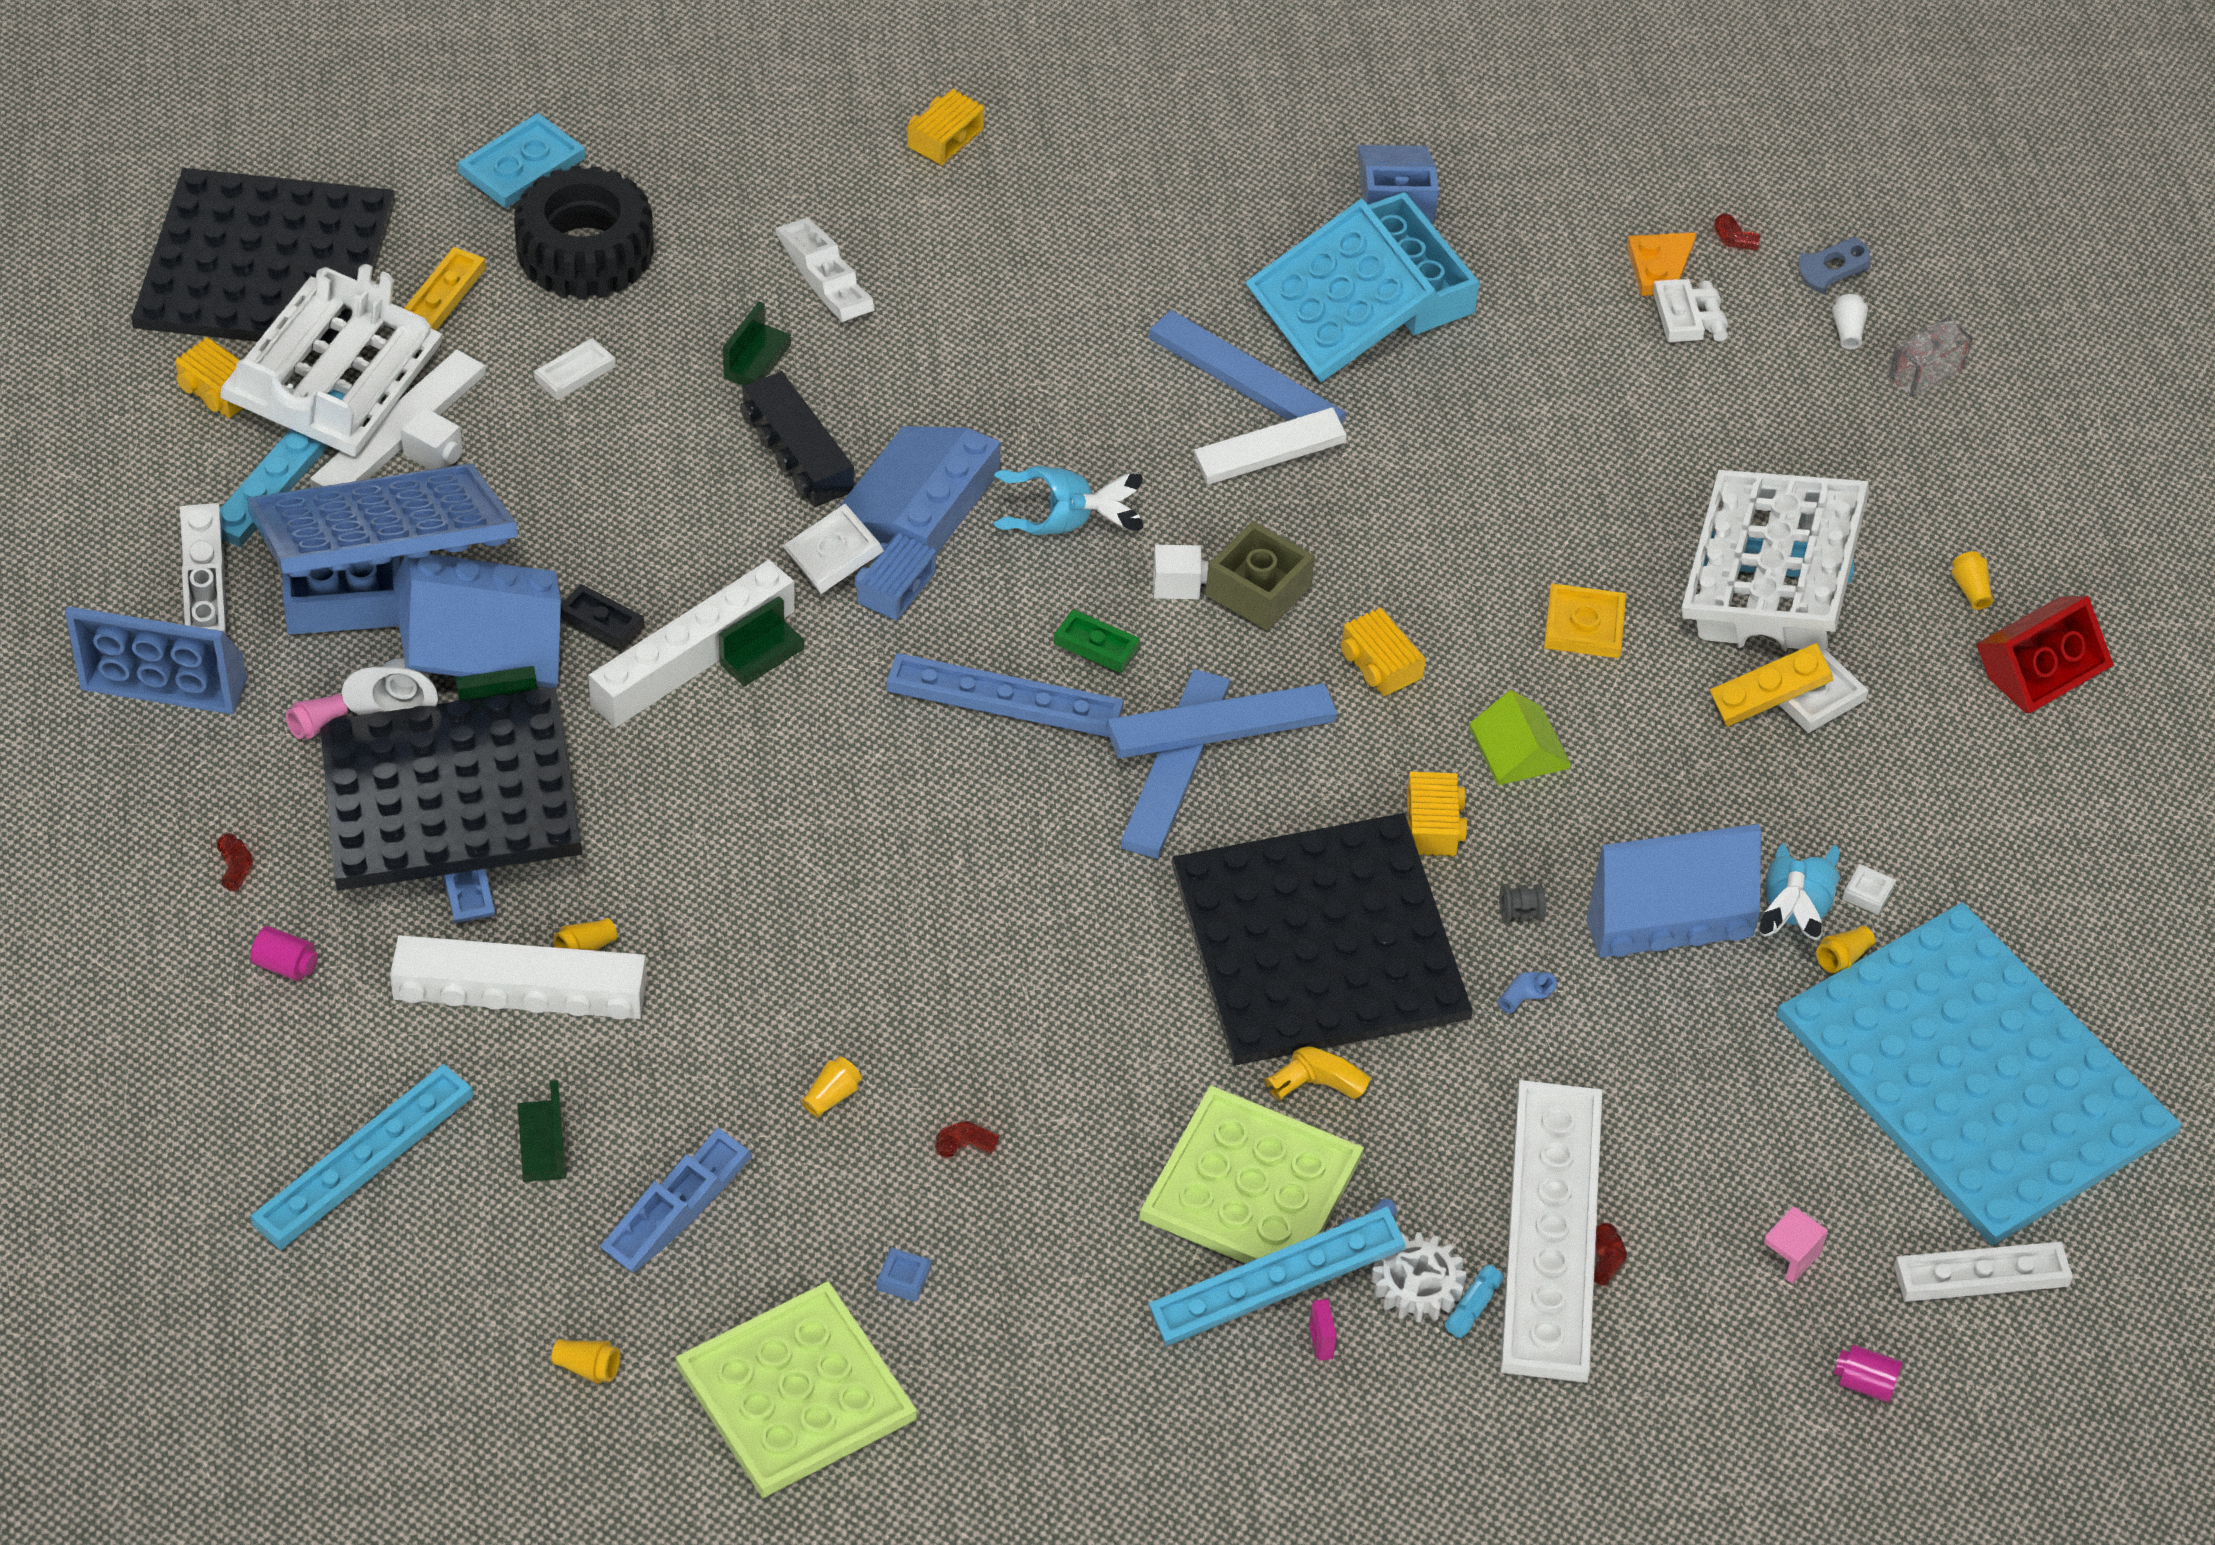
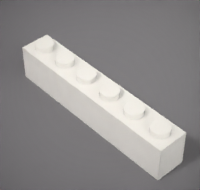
M767 560L588 675L590 705L615 728L718 662L719 633L778 596L784 600V618L795 612L794 581L773 562Z
M398 935L390 978L393 1000H404L409 1003L430 1002L443 1003L449 1006H481L495 1010L506 1008L528 1010L534 1013L557 1012L569 1013L574 1016L595 1015L612 1017L614 1019H641L647 971L646 955Z

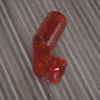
M1720 214L1715 218V232L1725 246L1758 251L1761 234L1743 231L1735 218L1730 214Z
M226 833L218 839L216 844L217 849L221 852L222 859L228 866L221 879V885L229 891L236 892L240 889L253 865V856L241 839H237L232 833Z
M964 1120L942 1128L936 1135L937 1141L934 1147L940 1156L946 1158L953 1157L957 1149L968 1144L991 1154L999 1140V1135Z
M1602 1223L1596 1227L1595 1249L1599 1261L1594 1266V1282L1599 1285H1607L1625 1263L1627 1252L1621 1236L1617 1233V1228L1613 1224Z

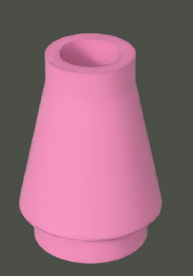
M338 693L329 697L295 702L292 708L286 711V722L291 733L296 738L301 739L305 737L311 739L320 733V728L332 719L347 715L348 707L344 703L343 697Z

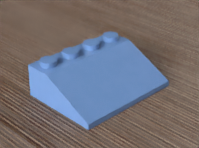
M902 426L840 506L846 504L878 540L880 545L883 542L888 544L896 533L900 532L902 536L907 535L909 539L913 538L916 542L920 541L922 545L926 544L929 548L933 547L937 555L996 477L993 474L1000 471L1001 442L970 428Z
M435 554L422 558H408L406 555L404 556L393 585L405 668L420 672L463 677L534 666L538 687H557L559 676L561 598L556 571Z
M67 606L65 615L81 690L234 714L247 681L243 653L223 631Z
M1759 824L1602 845L1586 919L1599 958L1609 956L1623 957L1630 953L1652 950L1664 951L1669 948L1688 945L1701 946L1709 942L1724 940L1738 941L1754 936L1760 914L1761 829Z

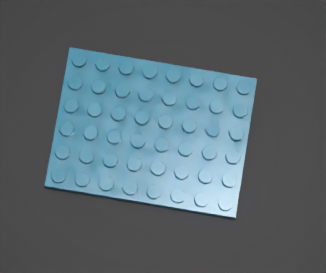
M1963 902L1857 961L1850 969L1845 968L1781 1004L1777 1010L1776 1016L1992 1247L2176 1136L2182 1126L2155 1096Z

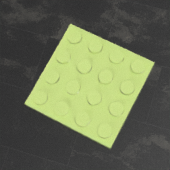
M1210 1085L1142 1206L1140 1220L1246 1264L1323 1233L1363 1157L1364 1147Z
M829 1281L675 1357L677 1369L762 1499L917 1420V1409Z

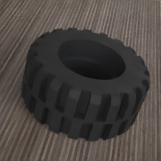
M571 166L570 170L566 171L558 169L552 171L547 178L544 175L538 178L533 183V187L529 186L523 192L521 199L516 204L514 228L519 265L524 269L525 274L534 283L538 282V286L548 292L554 290L558 296L568 298V295L576 296L577 299H587V296L597 295V298L607 297L608 292L615 291L618 293L628 287L627 283L633 284L651 263V256L654 251L651 205L648 203V197L644 191L638 188L637 184L628 177L623 179L619 172L611 169L609 172L602 171V168L598 166H591L590 169H581V166ZM579 228H593L604 231L592 236L564 234Z

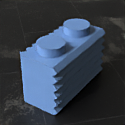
M900 532L896 533L888 544L885 542L881 544L884 552L874 558V562L869 568L862 567L854 583L855 588H857V603L896 621L899 620L900 616L903 615L904 611L907 610L908 606L911 605L912 601L915 600V597L919 595V592L923 590V587L926 586L936 571L935 549L933 547L929 548L926 544L922 545L920 541L916 542L913 538L909 539L907 535L902 536Z

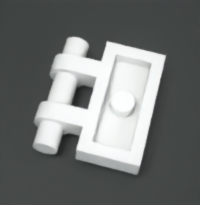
M1690 279L1654 281L1653 295L1667 342L1703 340L1705 329L1713 334L1716 341H1723L1727 338L1728 333L1726 329L1728 321L1725 313L1720 311L1721 298L1719 292L1713 288L1711 281L1701 282L1698 286L1699 289H1692ZM1698 306L1705 310V312H1699Z

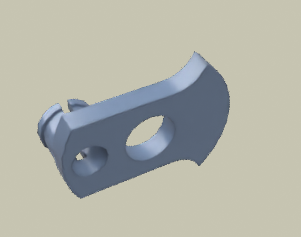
M1852 237L1815 254L1802 252L1799 259L1800 275L1805 284L1823 294H1826L1828 286L1852 274H1862V270L1866 272L1871 267L1869 250L1864 242L1856 237ZM1832 258H1840L1845 262L1838 269H1830L1825 266L1826 262Z

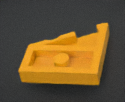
M1695 232L1628 236L1627 250L1640 296L1653 295L1654 281L1681 279L1690 252L1694 247Z

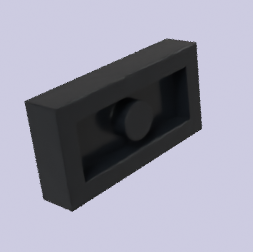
M580 584L561 604L560 619L621 651L644 627L643 615L583 584Z

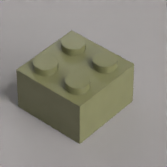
M1252 520L1208 564L1205 595L1268 631L1311 587L1315 556Z

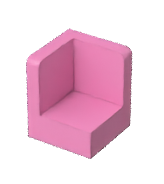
M1793 1206L1768 1232L1764 1243L1790 1261L1785 1278L1787 1281L1793 1284L1822 1253L1828 1230Z

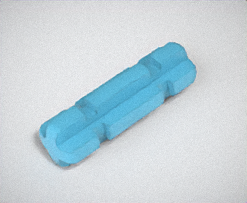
M1485 1265L1474 1279V1283L1470 1285L1461 1301L1455 1307V1311L1451 1313L1445 1322L1446 1331L1460 1339L1469 1332L1475 1319L1479 1317L1494 1295V1291L1502 1283L1504 1277L1501 1271L1496 1270L1493 1265Z

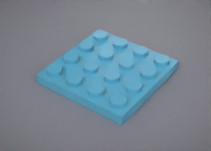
M1363 198L1245 282L1249 290L1320 383L1439 298L1436 290Z

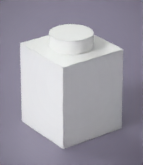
M427 408L422 409L401 429L404 455L430 470L444 468L455 463L463 453L460 426Z
M1155 545L1153 564L1154 599H1200L1201 584L1207 583L1208 561H1201V545Z

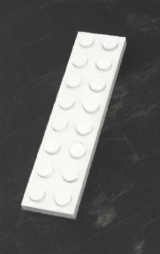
M1519 1080L1500 1373L1586 1383L1588 1381L1590 1371L1602 1089Z

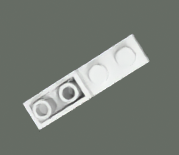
M219 503L180 506L185 625L219 630L226 634L225 567Z

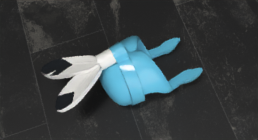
M1033 466L1019 473L1010 470H1000L993 474L994 477L1006 483L1025 482L1043 478L1051 488L1050 515L1043 523L1007 516L993 522V525L999 529L1010 530L1012 528H1019L1033 535L1067 533L1084 525L1092 509H1096L1111 522L1126 530L1138 531L1143 528V521L1139 514L1119 502L1138 490L1143 481L1140 474L1120 476L1095 494H1092L1090 485L1083 476L1064 468Z
M1786 844L1779 846L1776 859L1770 863L1766 874L1765 890L1769 907L1760 921V934L1762 936H1770L1778 932L1785 923L1799 925L1802 932L1811 939L1817 940L1821 937V920L1832 908L1836 886L1841 879L1839 872L1835 868L1840 854L1837 845L1831 847L1825 859L1809 857L1803 861L1790 857Z

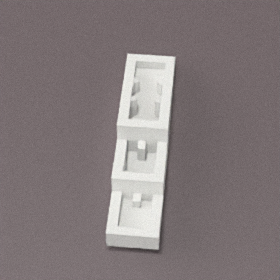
M808 217L775 228L776 235L805 280L841 322L874 311L873 298L857 284L855 271L840 258L838 244Z

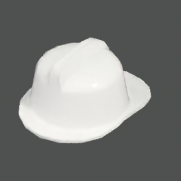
M404 658L388 661L382 667L362 668L352 673L344 681L341 691L346 706L358 715L413 708L415 706H436L438 701L437 690L429 679V674L405 668Z

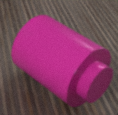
M265 926L254 940L250 960L256 966L300 981L305 975L310 976L317 965L318 954L315 952L313 942L276 928Z
M1853 1344L1850 1352L1841 1350L1833 1374L1841 1376L1840 1386L1889 1403L1903 1361Z

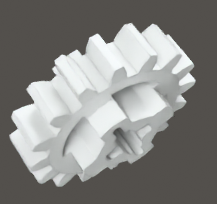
M1421 1232L1416 1233L1414 1241H1409L1404 1234H1401L1406 1243V1249L1374 1263L1371 1282L1376 1284L1374 1295L1375 1297H1385L1384 1308L1386 1310L1392 1309L1395 1306L1398 1307V1318L1403 1319L1410 1312L1414 1313L1416 1322H1421L1422 1316L1425 1313H1428L1434 1321L1438 1320L1440 1308L1447 1313H1451L1454 1301H1461L1466 1279V1272L1461 1270L1463 1259L1462 1257L1451 1258L1453 1246L1449 1244L1440 1248L1438 1246L1439 1237L1437 1236L1432 1237L1429 1242H1425Z

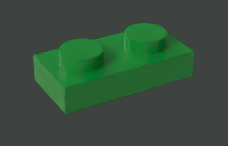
M1072 609L1054 633V644L1122 674L1139 650L1140 638Z

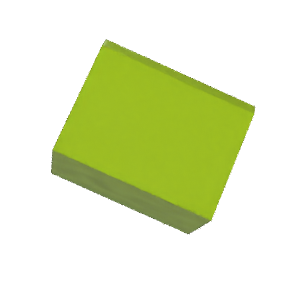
M1511 689L1470 722L1469 729L1497 786L1567 770L1571 767V763L1543 707Z

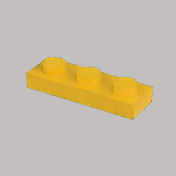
M453 247L404 309L424 317L429 323L430 328L437 331L485 271V258Z
M1814 643L1710 689V693L1726 727H1729L1834 681L1818 644Z

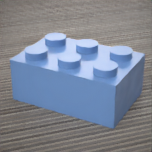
M401 556L391 557V561L384 564L373 565L368 564L367 561L352 563L351 568L340 571H331L328 567L313 569L310 575L303 577H291L288 574H282L283 605L288 635L399 626L393 581L402 563Z

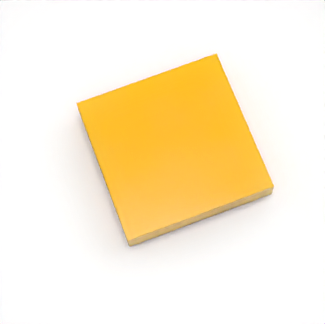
M1551 583L1544 648L1620 658L1626 593Z

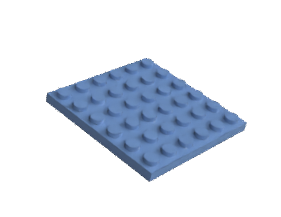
M472 463L247 498L249 514L282 574H288L291 577L307 576L312 573L313 569L326 567L331 571L346 570L352 567V563L363 561L373 565L384 564L391 561V557L406 555L408 558H422L430 555V551L445 549L448 552H460L467 550L470 544L483 542L487 546H498L507 543L508 538L518 537L516 521Z

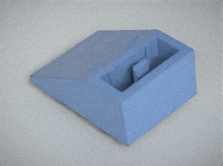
M1358 145L1361 194L1367 205L1406 192L1430 222H1435L1439 189L1436 166L1428 147Z

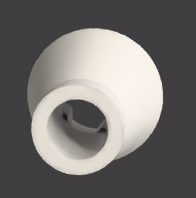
M1845 294L1838 297L1832 308L1833 317L1840 336V345L1849 350L1857 349L1862 345V335L1868 312V306L1864 303V299L1856 294Z

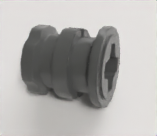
M1502 884L1499 893V906L1503 923L1510 924L1511 919L1517 917L1518 921H1528L1529 917L1532 916L1536 920H1543L1546 915V899L1543 885L1535 884L1533 889H1528L1526 885H1517L1515 890H1510L1507 884Z

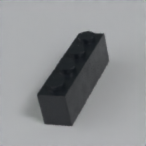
M781 371L743 386V403L740 404V411L747 424L752 423L758 431V436L765 448L770 447L775 454L780 469L783 472L787 471L793 478L798 493L801 496L805 495L814 508L849 494L854 488L853 464L785 374Z

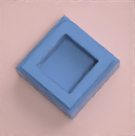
M891 1248L877 1279L876 1290L917 1302L932 1268V1260Z

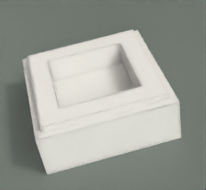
M1859 864L1844 890L1842 900L1879 915L1894 889L1896 879Z

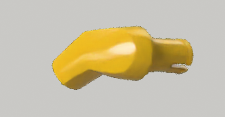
M1308 1046L1295 1050L1292 1062L1270 1077L1265 1078L1264 1083L1266 1087L1272 1085L1273 1088L1269 1090V1093L1277 1101L1284 1099L1286 1095L1305 1082L1315 1085H1327L1351 1099H1356L1364 1093L1371 1077L1338 1055Z

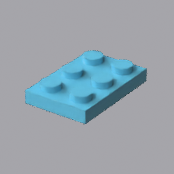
M537 113L459 161L458 173L506 209L519 201L523 192L529 186L533 187V183L543 175L547 178L552 171L558 169L566 171L571 166L586 158L585 147Z

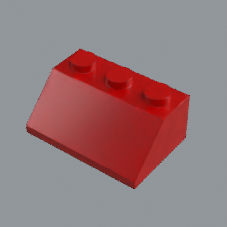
M2089 596L2058 597L1976 643L1988 678L2025 713L2037 710L2114 665Z

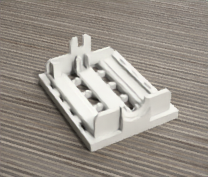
M368 264L361 265L358 268L357 280L325 267L317 271L316 278L310 276L248 355L238 361L235 371L221 387L220 398L356 457L439 348L442 342V333L431 329L424 317L391 303L394 280L390 274L382 271L380 283L377 285L372 281L373 267ZM345 308L352 310V317L348 322L337 318ZM381 324L395 329L388 340L374 334ZM329 325L330 328L339 331L330 345L325 341H320V338L328 330ZM313 344V350L322 355L311 367L307 363H302V361L312 350ZM368 345L380 349L371 362L364 360L362 357H357L360 351ZM421 350V354L415 359L417 352ZM294 367L295 373L304 376L295 389H293V385L290 383L287 386L284 385L294 373ZM351 367L363 372L353 386L345 380L339 379L346 369ZM402 372L405 373V375L401 378V380L398 381L399 376L401 375V373H402ZM336 390L345 394V396L340 400L329 395L328 392ZM384 395H387L388 397L381 404V399L384 397ZM367 418H370V420H369V422L366 424V426L363 427L365 420H366Z
M1718 470L1681 608L1683 619H1695L1697 621L1698 637L1705 641L1738 643L1739 648H1741L1749 637L1765 635L1777 640L1785 652H1787V648L1803 649L1814 643L1818 644L1821 651L1827 649V631L1836 632L1868 499V481ZM1720 501H1723L1722 511H1718ZM1755 509L1765 512L1771 511L1766 526L1751 525ZM1713 528L1716 531L1714 539L1711 538ZM1748 536L1756 539L1764 538L1759 554L1744 553ZM1794 541L1800 543L1808 542L1804 562L1803 558L1790 557ZM1708 556L1707 566H1703L1705 557ZM1741 563L1749 567L1757 566L1752 582L1737 581ZM1787 569L1793 571L1801 570L1797 590L1796 586L1783 585ZM1698 584H1700V593L1696 594ZM1734 593L1750 594L1746 608L1730 607ZM1780 597L1786 599L1794 598L1790 612L1777 611Z

